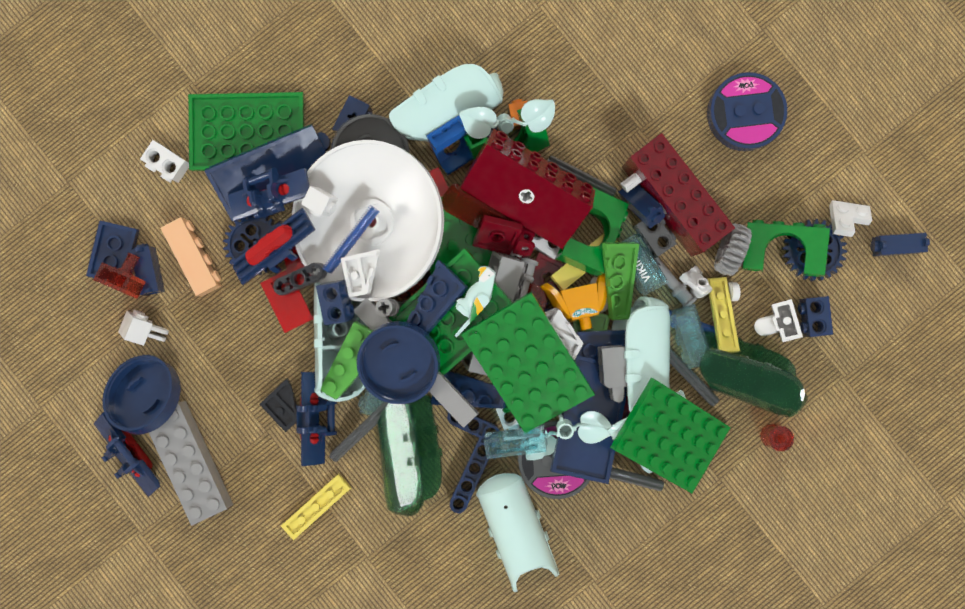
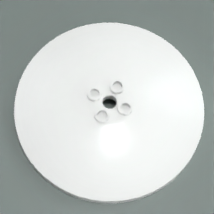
M376 140L348 142L333 148L321 156L307 171L309 185L321 188L338 198L334 213L330 217L322 216L321 218L311 214V210L302 205L304 198L294 201L292 215L301 208H304L316 229L295 245L303 265L307 266L311 263L328 264L326 262H329L328 260L332 258V254H335V250L337 248L340 249V244L343 245V241H346L344 238L347 239V234L350 235L349 233L353 231V227H356V223L359 224V219L362 220L360 217H363L362 215L365 216L367 214L365 211L368 212L370 210L368 207L371 208L373 206L380 211L377 217L375 216L376 225L373 228L369 225L353 248L345 255L347 257L372 250L380 251L370 294L351 297L350 300L363 302L366 297H369L370 302L389 299L413 287L422 279L433 264L439 252L444 231L442 200L428 170L407 151L395 145ZM342 262L339 263L332 274L327 272L326 277L319 281L320 284L344 280ZM316 268V271L310 273V275H318L320 269ZM333 288V293L337 295L336 290Z

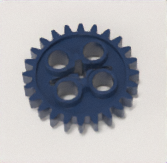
M252 215L248 219H241V222L234 221L235 227L229 225L228 227L232 231L231 233L225 232L229 238L223 240V242L228 243V246L224 247L223 250L229 251L225 257L232 258L229 263L231 264V262L253 246L252 243L241 237L242 234H245L253 241L259 240L277 226V224L273 225L275 220L271 218L268 221V216L256 219ZM255 226L257 232L255 235L251 236L249 234V230L251 227ZM240 242L245 243V248L243 251H239L238 245ZM266 267L264 271L269 273V268Z
M809 219L805 221L806 227H813V224H819L818 219H815L813 223ZM824 220L820 224L826 225V221ZM832 224L826 226V228H830L828 249L831 250V253L827 252L825 277L827 279L831 277V273H838L836 268L840 269L843 267L840 262L845 261L846 258L842 254L848 252L842 249L847 244L840 241L844 236L833 234ZM787 236L789 239L783 240V243L787 246L781 248V250L787 251V253L782 258H788L785 265L791 264L792 267L789 271L797 270L795 275L797 277L804 274L805 263L800 260V256L806 255L805 250L798 251L797 248H805L798 239ZM803 275V280H806L809 276ZM810 276V280L812 282L815 281L816 277ZM817 277L819 281L824 279V277Z

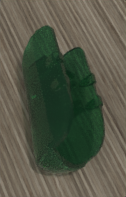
M704 331L699 336L697 342L701 344V348L697 349L696 346V353L700 362L699 368L703 378L709 384L710 390L776 415L785 416L786 418L798 414L806 405L808 397L804 392L803 383L796 376L795 366L787 357L765 348L762 344L742 341V338H738L740 351L730 353L718 349L714 332Z
M428 395L408 404L388 403L383 409L377 424L386 508L400 516L409 517L417 514L422 508L424 500L436 495L442 483L441 456L443 454L442 448H439L438 425H435L432 403Z

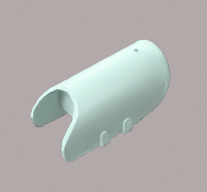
M463 64L441 76L438 75L432 79L430 84L421 90H416L410 98L391 110L389 119L394 129L400 134L405 135L407 139L429 142L426 137L428 134L457 117L461 111L472 107H487L493 110L501 104L504 93L502 83L497 73L488 74L478 65Z
M320 282L314 283V392L319 397L328 401H347L358 396L365 389L359 376L337 400L322 392L321 387L353 322L358 321L364 326H368L355 313L354 318L347 322L324 325L316 286L320 285ZM351 300L354 310L362 303L361 301ZM337 308L338 314L341 315V311Z
M641 296L634 302L628 320H614L611 329H626L624 359H626L625 380L627 383L630 412L651 377L670 388L669 306L662 300L647 296Z
M502 473L487 479L479 487L476 495L489 525L488 533L490 537L494 538L496 543V554L498 559H502L513 592L518 591L516 582L520 575L542 567L550 570L555 577L558 576L559 571L548 544V533L543 531L539 520L541 518L540 512L535 510L522 476L515 473Z

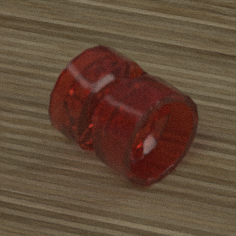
M767 424L763 427L760 434L762 443L776 451H786L794 443V436L791 430L778 424Z

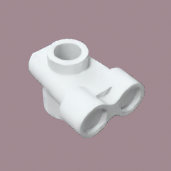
M697 266L683 273L679 278L684 285L691 287L690 292L694 297L702 298L712 291L708 280L702 276V271Z

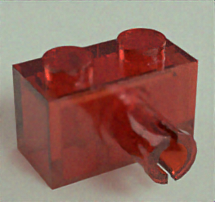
M129 252L121 268L117 269L102 262L93 279L138 299L146 281L134 276L132 273L140 257Z

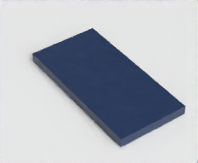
M310 124L205 168L204 172L231 221H233L228 195L244 189L243 178L262 174L272 167L277 169L279 177L306 168L308 171L326 151L313 124ZM266 180L254 186L259 191L267 189L266 186L270 181Z
M577 355L575 362L595 395L563 412V419L570 420L572 426H574L576 423H581L580 417L584 412L596 411L605 416L611 426L622 420L628 391L627 387H624L625 397L623 401L618 403L611 400L608 388L600 383L598 360ZM577 427L571 438L562 439L557 437L550 468L551 472L609 484L615 450L610 448L614 441L611 436L597 443H585L580 439L578 435L579 427Z

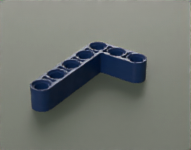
M448 412L447 419L451 425L479 437L450 500L451 510L455 513H462L467 508L499 439L500 431L496 424L479 416L473 418L479 422L477 429H471L468 424L463 428L458 421L452 420L451 414ZM488 428H494L497 431L494 437L486 435ZM484 445L489 450L487 454L482 455L478 452V447ZM472 463H477L480 465V470L472 472L469 466ZM464 481H470L472 487L466 490L461 484ZM459 498L463 500L464 504L461 507H456L453 501Z

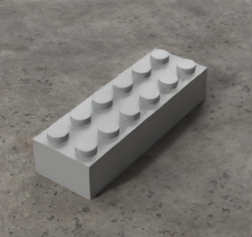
M492 251L488 267L496 272L495 282L513 302L514 297L519 292L518 283L520 277H523L525 272L524 262L515 256ZM472 351L461 360L468 371L487 375Z
M178 402L171 417L161 427L149 432L192 526L228 509L234 504L187 402Z

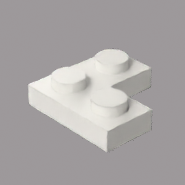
M834 200L829 205L833 234L852 237L855 233L854 223L869 225L872 222L870 206Z

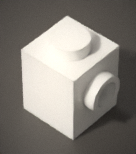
M310 186L302 205L311 210L310 213L316 217H330L336 210L338 198L319 187Z

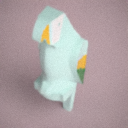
M481 266L478 269L480 271L479 281L469 288L465 298L457 300L456 309L469 319L454 336L457 337L490 302L496 272L492 268Z

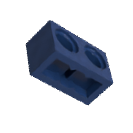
M345 279L326 282L316 286L324 325L344 323L354 318V307L348 296ZM333 288L336 290L337 296L334 295ZM337 308L341 311V315L338 314Z
M829 296L799 299L798 312L801 314L802 322L800 323V329L803 337L833 335ZM812 302L816 305L815 312H812L810 309ZM814 322L818 324L817 331H814L812 328Z

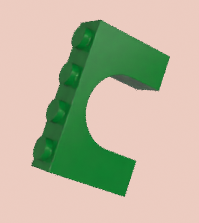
M521 108L517 110L518 117L520 121L525 122L521 118ZM521 125L520 132L514 139V141L524 144L525 148L532 152H538L550 146L546 129L541 132H532L528 125ZM467 134L464 136V139L474 161L486 142L487 137L476 139Z
M595 189L593 208L589 214L595 216L603 226L604 237L602 242H615L621 235L622 228L620 227L628 216L627 208L629 204ZM570 238L563 249L559 248L556 259L596 277L605 273L602 242L599 246H588Z
M763 220L748 222L747 228H750L752 237L747 255L743 261V270L763 272L765 251L768 244L779 236H792L798 239L805 248L806 255L803 275L825 276L830 228H826V225L813 224V227H806L804 223L784 225L785 222L773 221L772 224H766Z

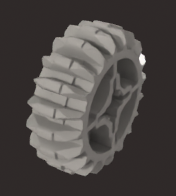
M734 223L735 229L721 240L714 261L715 270L721 274L734 275L739 267H741L747 255L752 235L750 228L742 224Z

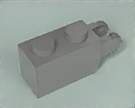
M625 346L597 347L600 383L608 388L611 400L619 403L623 401L625 397L624 387H627L625 380Z

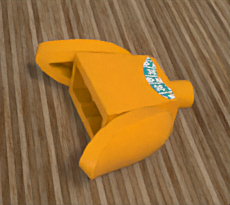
M605 273L598 276L596 283L560 292L548 283L540 286L549 298L553 308L561 310L564 317L569 319L570 322L579 320L581 331L593 328L590 318L599 315V312L606 305Z

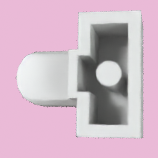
M792 299L772 304L774 314L759 318L754 324V329L759 335L767 336L779 333L782 342L803 337Z
M133 310V312L126 311L118 332L124 340L144 346L147 337L162 342L166 340V337L151 332V330L168 335L169 330L153 325L152 321L148 320L149 317L145 316V313Z

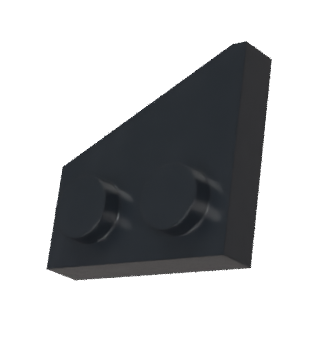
M287 378L259 404L285 432L297 423V403L290 380Z

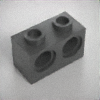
M664 219L655 225L654 231L648 230L647 225L643 221L633 227L654 258L677 244L671 230L668 231L665 227ZM659 237L665 239V247H660L658 245L657 241Z

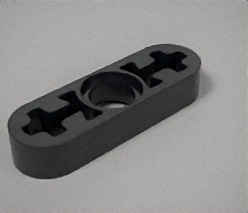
M311 263L276 279L273 286L274 291L278 295H289L323 280L327 275V272L323 269L325 268L324 264ZM316 268L320 269L318 275H309V273L316 271ZM298 274L304 276V282L301 285L296 280ZM283 283H291V285L286 286L284 290L281 289Z

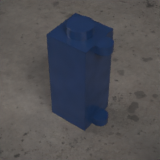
M640 185L635 186L628 193L623 188L618 191L621 200L628 203V208L649 228L660 223L666 217L662 205Z
M926 233L877 236L872 238L870 248L873 252V257L919 254L928 252L930 239L927 238Z
M148 244L137 245L135 249L130 250L139 295L148 296L165 292L156 247L148 246Z

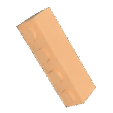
M180 217L161 227L196 296L202 297L222 286L220 283L221 277L216 270H213L211 266L213 262L210 256L204 253L202 249L204 247L203 242L199 237H196L194 233L195 227L190 220Z

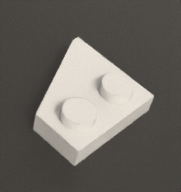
M379 250L341 258L349 298L371 293L380 255Z
M556 308L550 322L575 360L583 342L566 320L561 310Z

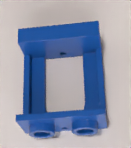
M460 115L426 136L438 163L447 175L472 160L464 136L468 133L465 131ZM459 140L460 144L454 152H444L443 149Z

